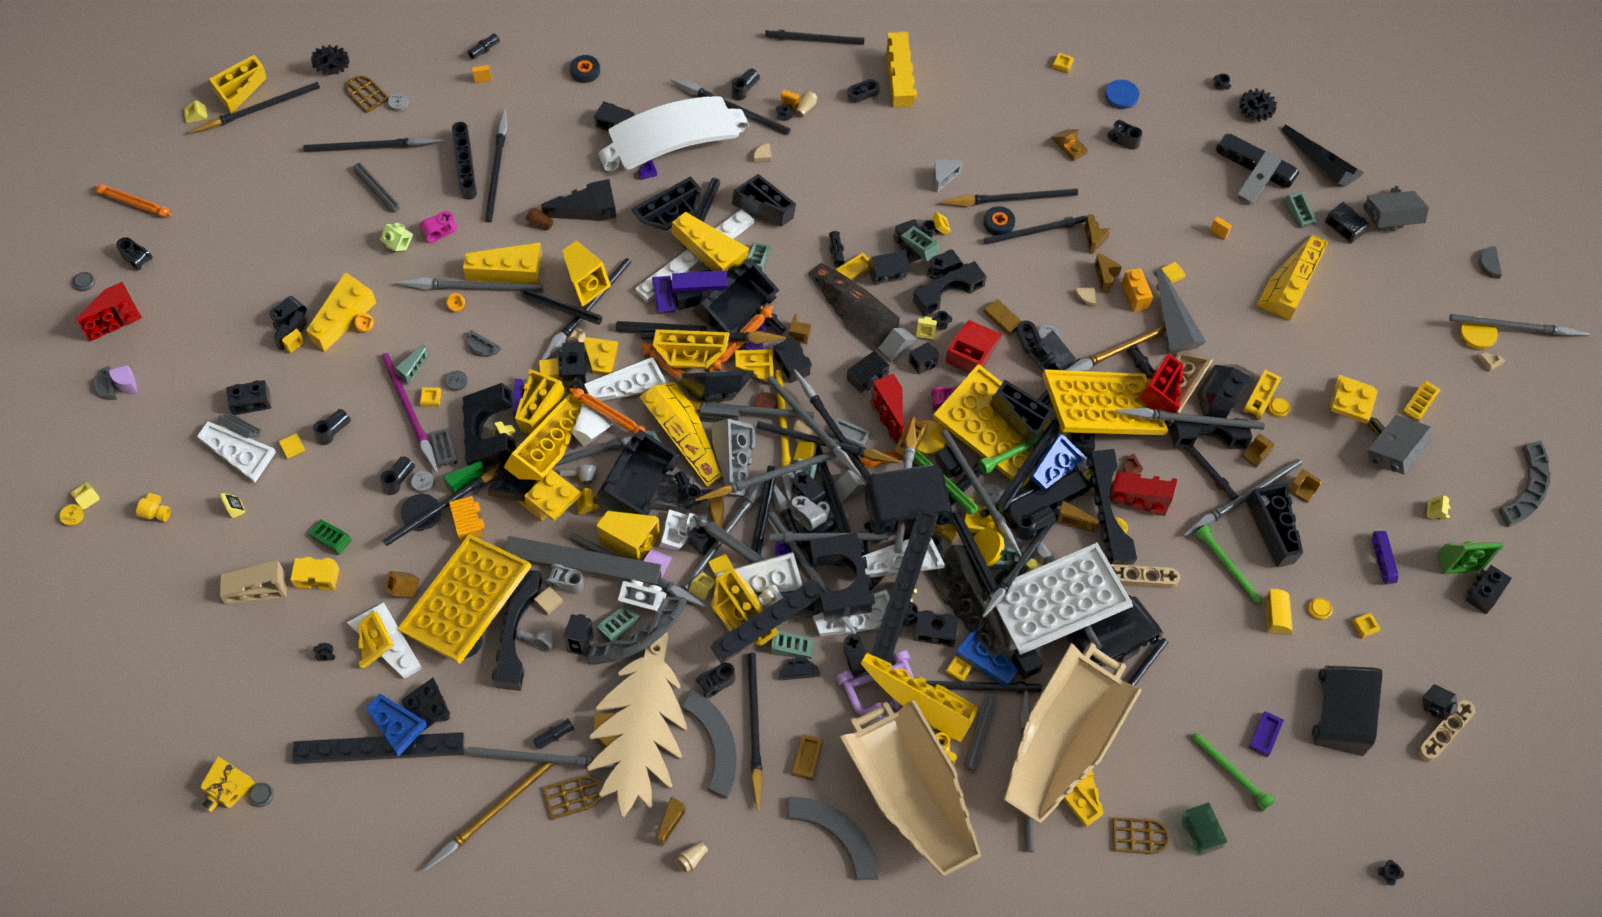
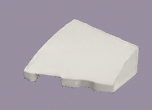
M583 403L580 407V414L576 418V425L573 427L572 434L585 447L600 434L608 430L613 425V422Z
M669 510L658 547L679 550L688 541V533L696 525V521L693 518L695 514L689 513L685 515Z

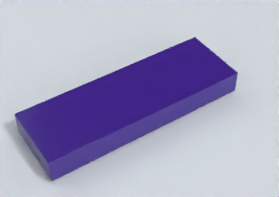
M727 270L672 273L673 292L728 289Z

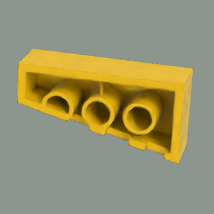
M891 32L887 36L886 63L893 107H912L914 99H917V91L913 87L915 86V78L912 76L913 65L911 63L908 32Z
M687 212L672 222V234L711 271L727 270V275H729L748 258V247Z
M539 242L465 253L463 264L466 281L538 284L542 262L541 244Z
M345 272L306 330L311 342L325 352L354 325L355 318L359 314L366 313L376 304L373 291Z

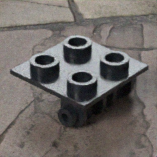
M1054 330L1028 351L1043 371L1064 370L1076 359Z
M431 678L401 700L406 710L426 722L427 726L424 730L440 719L443 722L450 719L449 715L451 713L434 678Z

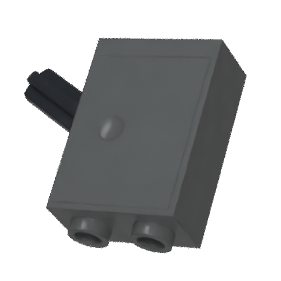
M1399 186L1391 188L1390 193L1367 195L1363 206L1364 212L1367 213L1380 230L1390 226V231L1392 232L1397 231V227L1403 228L1404 225L1426 223L1429 207L1415 191L1401 192V189H1398Z
M1398 415L1394 416L1386 428L1374 417H1371L1367 423L1378 436L1368 449L1369 462L1405 475L1432 440L1431 426Z

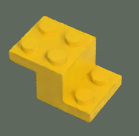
M1339 375L1328 408H1331V412L1367 424L1370 420L1378 390L1374 386Z
M551 469L542 480H535L532 489L524 496V502H517L541 521L548 517L555 522L581 496V493Z

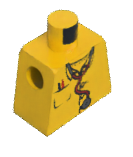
M218 756L201 784V789L208 795L201 806L209 812H212L219 803L227 808H231L255 785V782L251 777Z

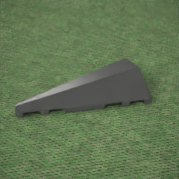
M1163 269L1154 272V276H1157L1158 279L1156 290L1160 291L1158 302L1162 323L1166 326L1164 337L1168 339L1169 346L1166 348L1167 352H1180L1183 349L1198 348L1206 340Z

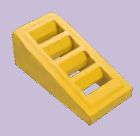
M1424 380L1403 410V413L1419 422L1439 394L1440 389ZM1411 406H1413L1414 408H1416V409H1418L1419 411H1421V413H1419V412H1417L1416 410L1412 409Z

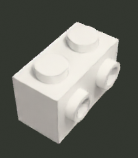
M632 579L631 583L623 581L618 601L656 612L659 611L666 598V593L661 591V587L650 585L649 588L642 586L643 582Z

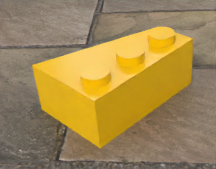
M253 55L209 78L214 93L226 109L233 113L267 77L264 66Z
M529 369L528 381L524 385L525 391L520 399L515 420L522 432L531 434L559 405L566 392L561 380Z

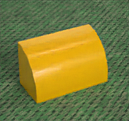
M1270 589L1265 596L1268 633L1292 635L1290 596L1284 590Z

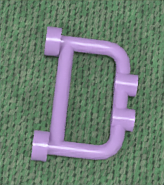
M908 651L895 654L892 657L895 662L892 668L907 670L908 674L914 678L908 661L911 659ZM845 671L836 676L839 686L844 685L851 705L859 715L862 716L880 707L881 703H883H876L869 708H863L860 705L854 688L875 681L870 674L854 679L851 671ZM894 698L887 701L891 708H895L896 712L903 708ZM883 714V715L877 717V719L882 718V717H885L886 715Z

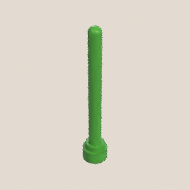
M1043 433L1036 437L1031 447L1037 444ZM1024 442L993 458L985 457L978 461L979 468L982 473L987 474L993 471L995 465L1031 447Z
M1209 526L1201 527L1195 533L1196 537L1209 545L1256 604H1261L1262 598L1212 538V530Z
M1199 733L1193 734V740L1256 798L1257 806L1261 810L1265 811L1275 801L1270 794L1262 793Z

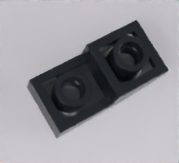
M296 311L294 317L289 321V326L282 324L280 329L275 332L274 340L278 349L283 350L285 348L282 339L295 329L300 333L307 325L304 313Z

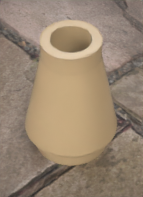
M806 91L802 94L798 107L795 110L797 115L804 117L817 103V96L813 92Z
M698 842L696 845L679 853L678 858H676L678 867L685 873L693 871L702 857L708 852V849L702 842Z

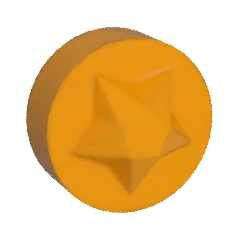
M458 293L449 295L446 300L447 307L455 312L462 310L465 306L464 297Z
M361 313L355 318L354 325L359 332L366 333L373 328L374 320L369 314Z

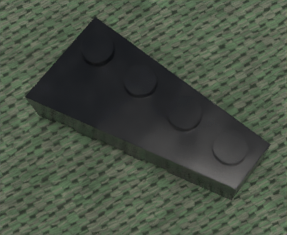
M1288 482L1254 489L1246 499V503L1277 567L1295 564L1303 554L1299 531L1296 530L1295 526L1296 517L1291 507L1293 504L1292 498L1288 494Z

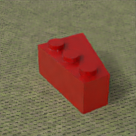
M1168 353L1156 366L1137 398L1151 409L1175 413L1180 408L1178 401L1181 390L1179 389L1182 382L1184 364Z

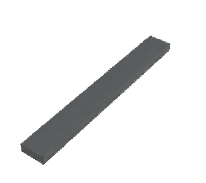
M508 536L505 550L521 559L547 564L556 563L568 568L658 584L662 565Z

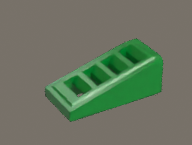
M479 461L444 476L443 479L446 487L454 494L467 486L477 476H482L486 472L483 463Z
M322 519L308 533L310 537L338 555L352 541L349 534ZM323 526V530L319 534H316L317 531ZM327 530H329V532H328V533L325 535V537L323 538V537H322L323 534H324ZM334 533L335 535L330 540H328V538Z

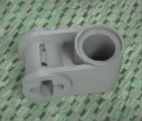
M798 496L792 500V506L794 507L793 519L807 530L812 531L827 521L825 511L807 497Z
M556 563L551 565L549 577L544 581L545 585L552 589L572 594H579L584 590L585 583L580 571ZM579 580L577 583L571 584L572 581Z

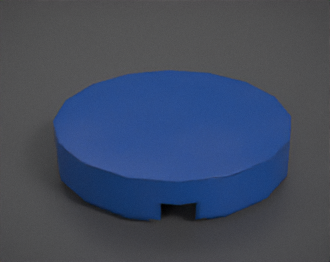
M1127 80L1112 81L1107 86L1105 92L1108 103L1118 109L1133 107L1137 104L1140 95L1137 86Z

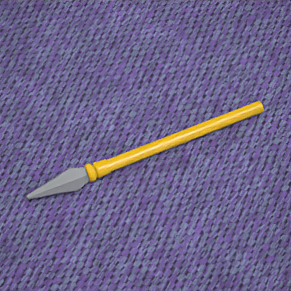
M776 370V380L784 388L782 370ZM777 392L778 409H786L785 400ZM779 416L780 427L787 428L786 417ZM780 435L782 450L781 468L791 465L788 437ZM793 472L781 476L788 502H791Z

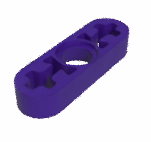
M1374 531L1372 543L1382 580L1385 584L1397 583L1398 571L1387 532Z

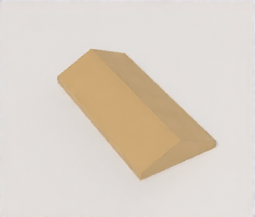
M1178 352L1175 358L1184 365L1182 382L1179 389L1181 390L1178 401L1180 408L1175 413L1181 412L1211 365L1212 358Z

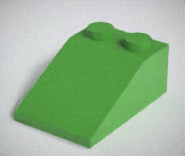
M1467 541L1463 544L1451 542L1443 545L1437 554L1444 575L1480 572L1504 545L1503 542L1474 543V541Z

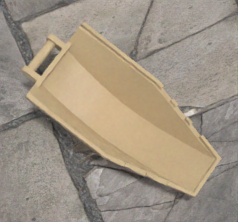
M1092 642L1088 644L1083 654L1073 644H1070L1028 716L1010 775L1004 800L1038 823H1042L1059 805L1058 803L1073 791V788L1087 776L1094 766L1101 762L1141 693L1140 688L1120 680L1126 665L1122 662H1116L1095 648L1096 645ZM1090 656H1094L1110 668L1114 669V673L1111 674L1110 672H1108L1107 670H1105L1104 668L1090 660Z
M915 700L907 703L896 713L892 711L888 702L885 701L881 703L880 707L858 718L853 717L849 719V723L855 733L839 736L880 811L942 877H945L981 858L975 832L969 819L970 815L963 799L964 795L957 779V772ZM883 714L887 716L864 729L860 727Z

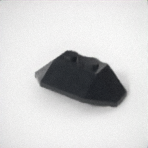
M690 176L635 206L631 211L641 223L667 231L672 228V222L683 213L687 212L692 216L696 215L701 188Z
M1238 364L1214 365L1197 392L1203 416L1227 418L1254 373Z
M754 370L681 373L677 383L697 400L712 402L716 399H723V401H730L736 397L753 376Z

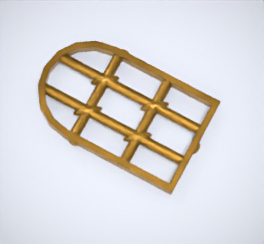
M366 76L353 77L346 85L349 96L366 113L389 99L374 81ZM361 79L367 80L369 82L363 83ZM358 80L363 86L356 88L352 82ZM372 84L377 91L372 92L367 86ZM349 86H351L355 91L350 93ZM366 88L371 94L366 97L360 90ZM380 92L385 98L380 100L376 94ZM358 93L363 99L358 101L353 94ZM375 97L379 102L373 105L368 99ZM365 101L371 107L366 109L361 103Z
M579 776L543 787L547 800L546 804L549 807L552 820L588 810L594 807L601 798L599 796L601 786L595 778L590 776ZM581 779H589L594 782L584 785L581 783ZM578 781L579 787L564 790L563 785ZM594 785L599 787L598 793L588 796L585 795L583 790ZM560 786V793L547 795L546 790ZM575 791L581 792V798L567 801L566 794ZM563 796L564 803L550 806L549 799ZM598 796L594 803L587 804V799ZM580 801L584 803L585 807L570 811V804ZM566 807V813L553 816L552 810Z
M1113 817L1114 852L1156 854L1163 851L1169 843L1168 830L1159 821ZM1116 821H1130V827H1116ZM1133 822L1148 823V828H1133ZM1151 823L1157 824L1163 830L1151 829ZM1116 831H1130V838L1117 839ZM1148 832V839L1134 840L1133 833ZM1165 833L1166 841H1152L1151 834ZM1117 842L1130 843L1131 849H1117ZM1134 844H1149V850H1134ZM1152 845H1164L1163 848L1152 851Z

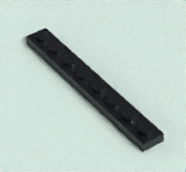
M919 508L871 655L891 663L939 516L938 513Z
M464 733L419 734L399 757L384 736L294 741L292 762L294 764L464 755Z

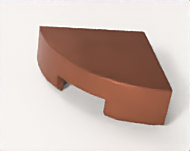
M1133 453L1125 461L1123 472L1138 474L1142 472L1143 467Z

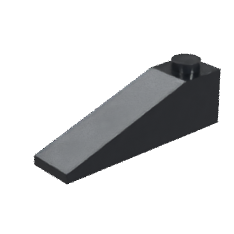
M610 180L591 182L586 185L587 188L571 191V195L566 197L559 196L541 204L542 212L549 218L600 221L615 218L616 209Z

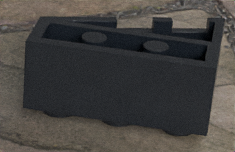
M760 174L755 175L733 191L732 205L782 227L794 218L796 203Z

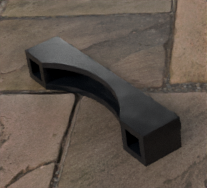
M1115 450L1091 451L1086 459V466L1091 471L1090 485L1095 491L1093 499L1095 506H1098L1097 519L1099 520L1098 523L1102 525L1101 539L1106 545L1105 556L1110 564L1133 565L1137 560L1134 540L1120 527L1110 505V484L1113 474L1118 467Z
M529 570L507 599L509 610L504 614L503 623L505 624V629L500 633L501 649H498L496 652L497 669L494 668L492 672V681L495 682L496 688L517 691L522 689L525 671L516 653V631L525 611L535 602L534 599L540 595L543 581L541 571Z
M814 579L810 580L714 641L710 647L720 663L726 662L777 626L819 602L820 593H823Z

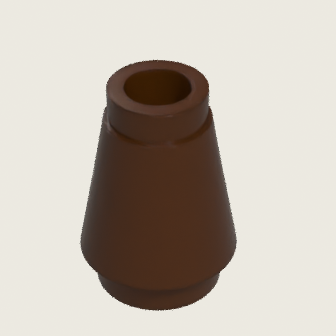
M531 208L526 215V221L529 224L550 230L554 222L538 208Z

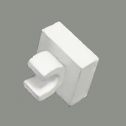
M771 585L758 596V600L765 608L783 598L776 585Z

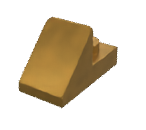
M1065 129L1053 136L1052 140L1075 161L1087 154L1088 149L1077 139L1078 129Z
M1088 214L1084 226L1089 252L1094 254L1108 239L1111 228H1099L1095 215Z
M1098 253L1094 266L1102 293H1109L1110 287L1114 282L1113 277L1119 276L1122 266L1103 254Z

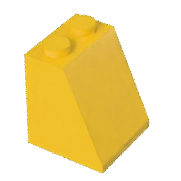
M577 240L562 250L571 281L582 307L611 286L603 262Z
M607 511L596 523L599 544L625 558L643 561L660 537L659 518L656 516Z

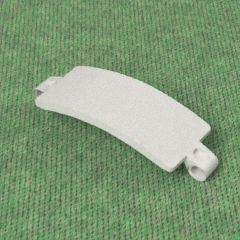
M701 97L672 102L642 112L610 128L609 135L613 143L599 152V158L606 171L615 170L619 166L620 160L624 169L628 170L683 147L736 138L740 132L748 129L749 123L741 109H727L722 97Z

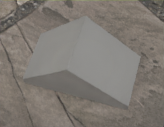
M935 160L934 185L936 192H939L961 173L962 161Z
M893 328L878 350L892 362L917 343L918 340L906 328Z
M847 470L835 483L841 504L865 491L866 481L862 475L859 477L852 470Z

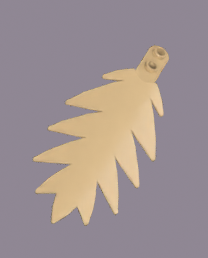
M667 632L645 648L644 658L634 660L618 672V676L632 675L614 688L595 709L600 711L626 707L617 712L590 735V739L621 736L605 748L587 767V770L590 771L619 762L606 779L599 796L603 797L617 791L618 806L623 818L633 806L637 796L649 808L652 806V790L647 769L668 788H672L668 770L656 744L678 759L682 757L679 747L662 717L664 716L684 731L687 730L682 710L669 683L678 690L681 686L672 669L664 662L668 641Z

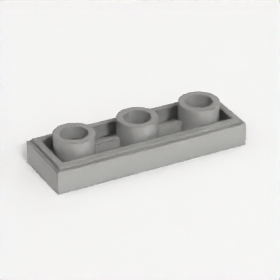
M1266 150L1238 193V196L1253 204L1282 161V158ZM1262 176L1263 179L1259 180L1257 177Z

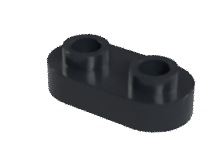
M867 79L848 88L847 97L852 102H860L876 96L879 93V83L874 79Z
M1022 321L1018 324L1017 335L1023 350L1029 354L1028 351L1032 349L1029 346L1034 347L1041 341L1036 326L1031 321Z

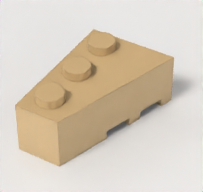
M278 560L221 574L220 597L225 605L286 599L287 575Z

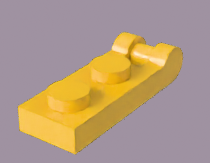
M1264 370L1243 412L1256 415L1255 418L1261 419L1282 377ZM1255 403L1261 407L1258 409L1252 405Z

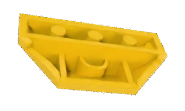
M656 330L653 347L669 367L707 369L727 350L729 332Z
M733 567L716 578L713 608L729 631H732L766 609L761 605L749 583ZM774 628L752 644L762 646L778 634L777 629Z

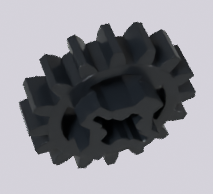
M331 44L328 47L322 45V49L316 48V52H312L311 64L313 68H316L317 72L322 71L323 74L328 72L329 75H332L334 72L339 74L338 71L344 72V68H348V52H344V48L338 49V45L331 47Z
M1258 88L1255 91L1249 89L1248 93L1244 92L1243 96H1241L1239 108L1242 109L1241 113H1246V118L1252 117V121L1255 118L1258 122L1262 118L1267 121L1268 117L1272 118L1277 109V102L1274 101L1275 97H1270V92L1264 93V89L1261 91Z

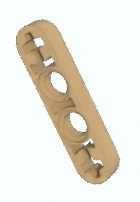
M1110 564L1122 585L1174 588L1179 583L1181 577L1180 573L1174 568ZM1130 571L1134 572L1136 574V579H1129L1126 576V573ZM1153 573L1156 576V580H1148L1146 574ZM1168 575H1171L1174 580L1170 581Z
M1460 701L1456 713L1450 715L1446 721L1442 720L1418 749V755L1423 761L1432 762L1473 717L1475 707L1470 701ZM1465 707L1467 711L1462 717H1460L1458 714ZM1449 719L1457 723V729H1453L1448 725ZM1436 733L1443 734L1446 742H1439L1436 739ZM1433 744L1435 748L1431 751V754H1426L1427 749Z

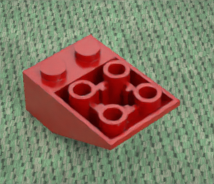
M122 281L104 289L75 320L90 342L130 323H134L142 317Z
M968 320L950 344L945 362L969 373L978 364L984 368L1002 334Z
M894 373L873 382L870 404L879 413L881 423L887 426L891 439H895L898 444L903 431V388Z

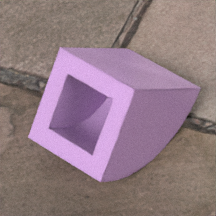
M128 365L109 370L112 380L120 391L126 394L138 393L134 374Z
M652 549L644 561L662 564L659 576L662 578L672 557Z

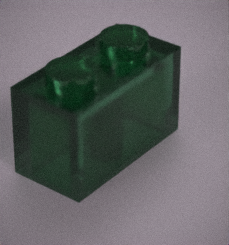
M1209 802L1190 808L1181 816L1182 825L1186 831L1188 830L1191 836V845L1194 850H1197L1199 856L1223 848L1228 842Z

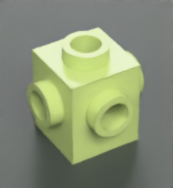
M400 223L386 224L382 230L380 241L385 243V246L391 250H407L413 234L404 229L405 227Z

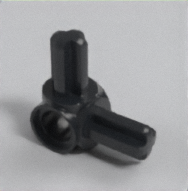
M679 471L674 475L679 486L678 503L682 508L691 509L694 505L700 504L701 501L708 500L695 501L696 498L713 491L712 489L700 490L697 485L690 484L684 471Z

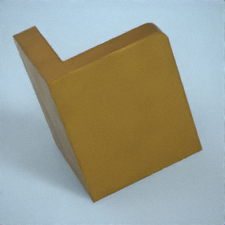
M794 314L789 338L793 337L797 343L807 344L811 324L797 322V314Z
M1259 433L1242 457L1257 468L1271 453L1275 444Z
M1302 469L1288 491L1308 503L1322 481Z
M389 571L385 590L392 596L414 598L419 578L408 572Z

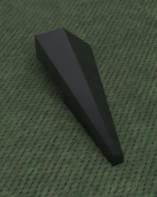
M1285 124L1282 128V131L1337 183L1346 187L1363 175V171Z

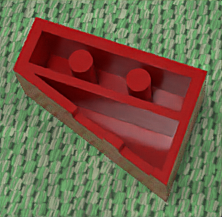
M1117 471L1110 492L1111 501L1117 504L1132 506L1137 510L1149 511L1154 515H1166L1172 502L1178 479L1172 478L1171 481L1160 480L1159 476H1153V479L1141 478V474Z

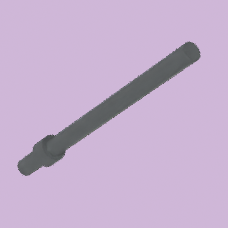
M785 531V533H769V541L793 543V541H810L851 533H793V531ZM857 533L858 540L862 539V541L888 540V533L876 535V533Z

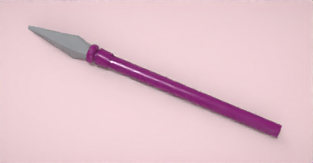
M383 353L381 357L415 431L420 450L433 469L438 472L433 447L428 442L429 439L420 426L389 354Z

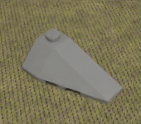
M732 419L712 423V443L725 486L730 485L731 482L735 483V481L748 479L747 469L748 465H751L752 462L750 455L756 444L755 425ZM746 488L729 494L742 497L745 494Z

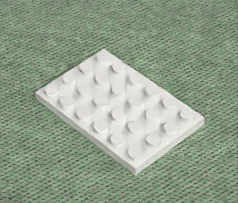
M1095 543L1016 577L1008 593L1004 594L995 607L1021 655L1131 608L1133 604L1099 544Z

